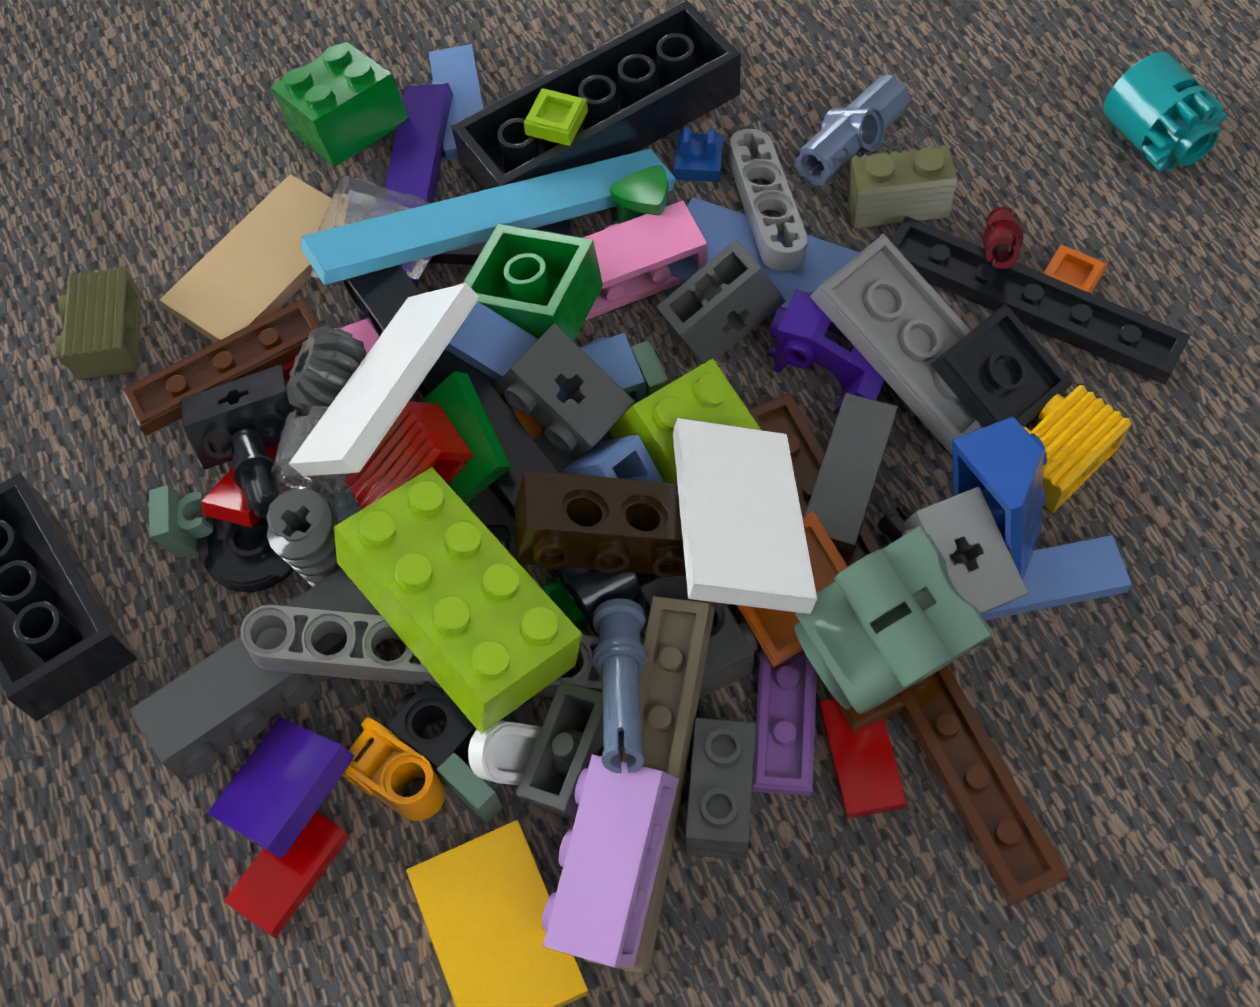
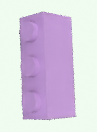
M592 754L589 767L582 770L577 780L575 802L579 806L573 830H568L561 842L559 864L563 869L557 892H553L550 895L544 908L542 926L546 930L543 947L615 968L634 967L679 778L664 771L643 766L634 772L628 773L627 762L621 761L622 773H614L604 767L602 756Z

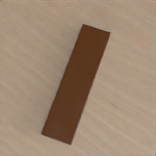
M303 298L120 391L139 428L145 436H148L182 418V398L280 364L282 367L294 361L301 350L303 342L308 339L310 332L317 327L320 328L321 324Z

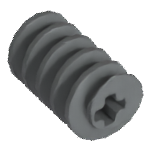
M307 488L292 489L279 495L269 505L267 513V537L270 547L312 587L341 569L336 558L334 526L344 521L343 518L316 491Z

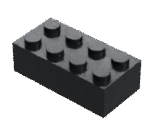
M20 472L0 484V687L10 702L37 722L137 660V657L50 505Z

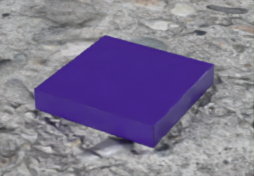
M278 717L207 814L224 826L282 859L355 756L341 744Z

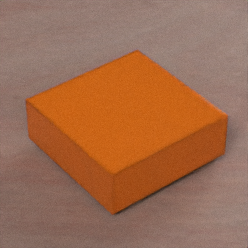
M1061 244L1043 274L1092 294L1105 272L1107 263Z

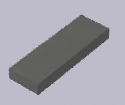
M848 393L844 395L805 516L814 511L835 547L842 551L854 553L898 406Z

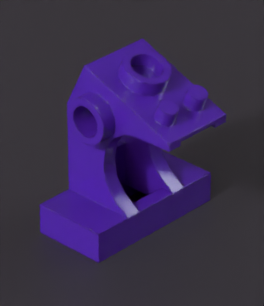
M796 289L788 308L779 307L771 326L770 336L777 338L776 344L771 343L767 355L775 358L774 371L780 373L788 364L798 368H807L812 362L828 369L837 377L842 388V393L833 411L837 414L839 413L845 393L876 401L884 379L811 299L810 296L813 292L808 293ZM829 330L848 341L851 345L850 350L848 351L824 337L826 331Z

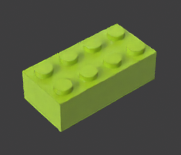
M433 467L334 526L338 565L480 734L484 733L575 666L582 638L581 631Z

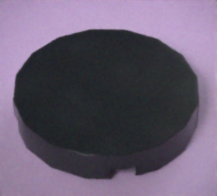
M207 517L206 521L213 525V532L206 537L198 538L199 559L211 578L231 591L245 593L270 589L288 578L294 571L270 547L267 537V517L260 518L252 528Z

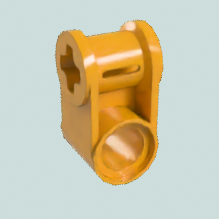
M366 717L361 723L363 732L348 749L355 757L342 777L365 794L373 795L409 820L423 821L433 817L441 809L445 801V787L435 769L423 755L404 744L390 730L377 721ZM416 778H425V784L417 794L410 797H402V791L406 784Z

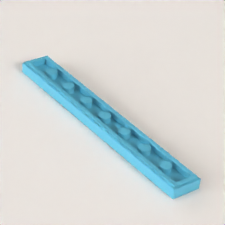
M647 149L302 236L301 250L322 283L326 285L488 241L498 224L534 229L615 207L616 202L611 198L610 194L611 185L651 166L660 165L664 168L668 180V192L673 190L676 178L652 149Z

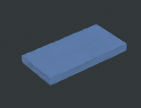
M692 197L687 206L707 242L708 262L734 240H737L764 269L786 302L781 305L785 308H788L796 289L808 293L814 292L860 253L807 235L808 242L803 264L795 270L777 271L769 268L762 261L746 214ZM783 236L777 237V242L783 244ZM691 256L668 264L671 276L680 278V285H677L679 287L699 271ZM775 310L767 318L774 320L777 310ZM829 330L824 335V337L833 341L838 336Z

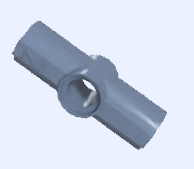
M882 75L846 108H833L829 110L824 117L822 130L801 148L800 155L795 159L799 174L805 176L812 185L825 186L851 162L855 155L857 156L860 152H874L878 150L884 141L886 128L904 112L905 106L911 101L908 87L901 84L895 75Z

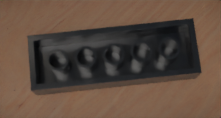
M685 0L451 125L460 165L483 191L638 152L740 95L741 54ZM542 88L587 99L588 112L571 146L525 135L524 121Z

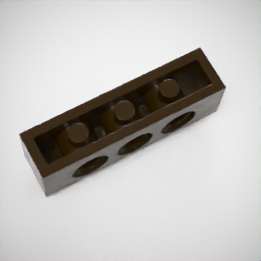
M524 470L514 506L516 560L519 564L538 565L547 569L568 567L595 569L604 573L622 571L656 574L660 577L686 576L677 484Z

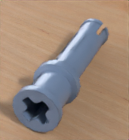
M616 598L601 603L593 611V627L599 634V644L593 652V665L599 675L603 677L604 752L602 763L609 771L622 773L621 752L625 750L628 773L640 769L644 763L640 723L639 675L647 665V651L644 645L640 643V633L645 627L646 619L645 612L639 604L628 599Z

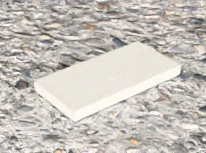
M464 283L408 297L291 459L289 465L302 476L360 472L476 305L479 296Z
M677 418L673 430V442L688 599L811 614L817 601V595L787 434Z

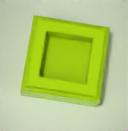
M542 88L524 121L525 135L571 146L588 112L587 99Z

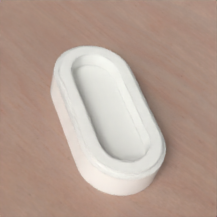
M500 720L482 734L476 729L468 749V760L473 773L483 780L519 785L542 726Z

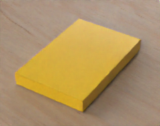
M518 820L406 869L456 1007H563L590 994L574 955L543 947L546 930L542 926V917L546 902L550 896Z

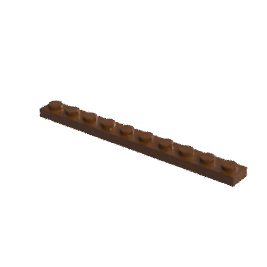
M791 393L748 409V411L762 431L787 434L801 514L804 517L825 452ZM863 521L854 553L837 550L849 567L861 558L879 550L880 547L865 521ZM948 665L900 692L899 695L905 704L903 711L905 719L1009 907L1064 882L1069 877V874Z

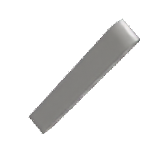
M264 605L252 610L244 618L241 625V640L252 661L262 669L424 685L427 681L432 686L441 687L407 646L404 654L394 661L381 660L374 654L375 647L385 639L400 640L406 646L381 615ZM277 627L287 632L284 642L274 649L265 650L256 646L259 635L269 628ZM337 633L347 639L345 647L334 655H323L315 650L318 640L326 634ZM582 635L576 660L579 666V673L571 678L559 677L535 696L555 697L561 681L603 692V677L599 675L593 665V652L599 644V637Z

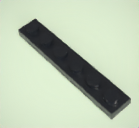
M908 216L904 218L890 240L928 283L992 311L998 310L1006 303L1023 324L1166 385L1191 336L1016 262L1015 265L1006 269L995 268L992 266L993 259L989 262L986 259V249Z

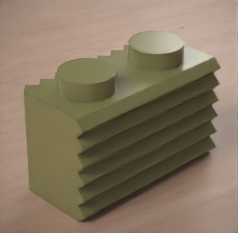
M942 145L940 149L935 146L932 148L923 147L919 151L913 148L911 152L903 150L901 153L893 151L891 155L886 152L883 154L874 153L871 156L864 154L862 158L855 155L851 159L847 199L854 229L902 223L906 216L917 221L949 218L957 185V176L949 148Z
M118 267L117 270L109 268L107 272L99 270L97 273L89 271L88 274L80 272L78 276L70 274L67 282V293L59 297V311L64 321L63 335H58L55 339V350L61 364L67 365L77 380L137 372L141 292L127 270L122 267Z

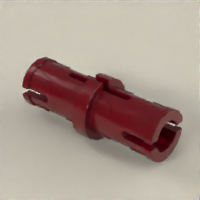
M1002 206L992 210L987 217L986 226L982 234L983 246L986 249V259L988 262L993 259L992 266L999 269H1006L1015 265L1019 260L1020 247L1024 239L1018 215L1015 213L1012 216L1013 209L1010 207Z

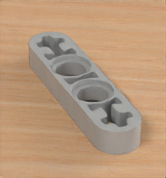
M756 129L739 130L730 138L728 162L760 257L764 264L771 269L777 271L795 270L805 260L808 239L775 147L769 135L763 131ZM751 154L757 157V159L751 160ZM764 179L770 181L771 184L758 185L750 182V180ZM774 210L781 212L783 216L768 217L761 214V212ZM783 236V244L777 242V237Z

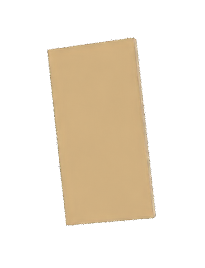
M290 174L159 301L166 311L213 342H217L277 312L316 273L301 250L302 236L361 221L360 215Z

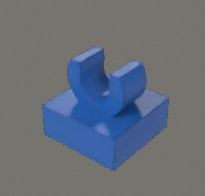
M684 128L682 133H678L673 166V176L676 180L720 182L724 153V135H718L715 129H709L708 134H693L690 128Z

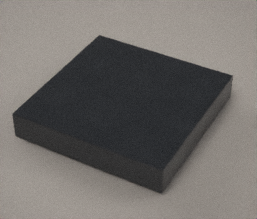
M1006 303L930 364L983 428L1010 417H1014L1024 427L1042 411L1056 394L1061 395L1073 384Z

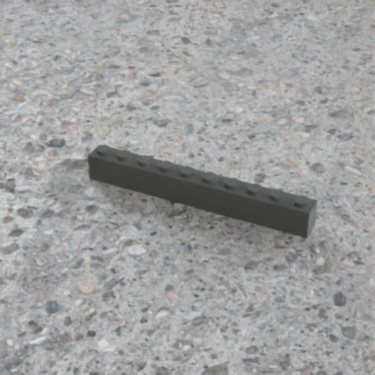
M607 431L595 445H597L601 441L610 440L614 438L612 437L610 432ZM545 433L534 439L558 473H564L563 469L578 459L571 453L566 454L555 448L548 441ZM488 486L466 505L484 525H505L508 527L511 539L509 553L516 549L515 522ZM342 568L285 605L380 615ZM277 627L269 628L259 635L256 646L265 650L274 649L284 642L287 632ZM337 633L326 634L318 640L315 650L323 655H334L345 647L347 639ZM240 635L129 709L160 762L181 780L186 775H196L210 768L217 761L218 753L237 740L244 741L258 735L266 728L268 719L285 707H295L309 700L315 694L317 685L330 676L262 669L252 661ZM385 639V641L395 640V639Z

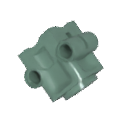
M920 526L885 548L861 558L840 572L834 578L835 581L816 593L817 601L811 614L795 612L800 621L794 626L795 633L813 668L839 704L847 710L853 707L860 715L871 711L995 636L979 610L968 603L955 589L947 570L945 558L930 535L925 533Z

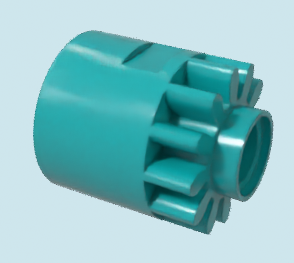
M1168 52L1151 54L1133 65L1112 87L1103 106L1105 117L1159 172L1166 168L1171 171L1177 168L1179 163L1188 166L1204 157L1218 140L1219 133L1221 132V128L1218 125L1228 116L1224 112L1225 107Z

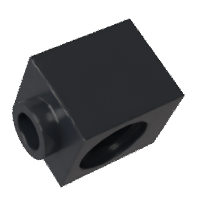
M427 681L417 692H410L400 700L393 711L392 720L387 725L388 728L404 744L423 755L439 776L437 768L453 753L458 755L465 763L469 761V744L476 728L453 701ZM433 721L447 722L445 730L438 737L433 739L421 738L423 729Z

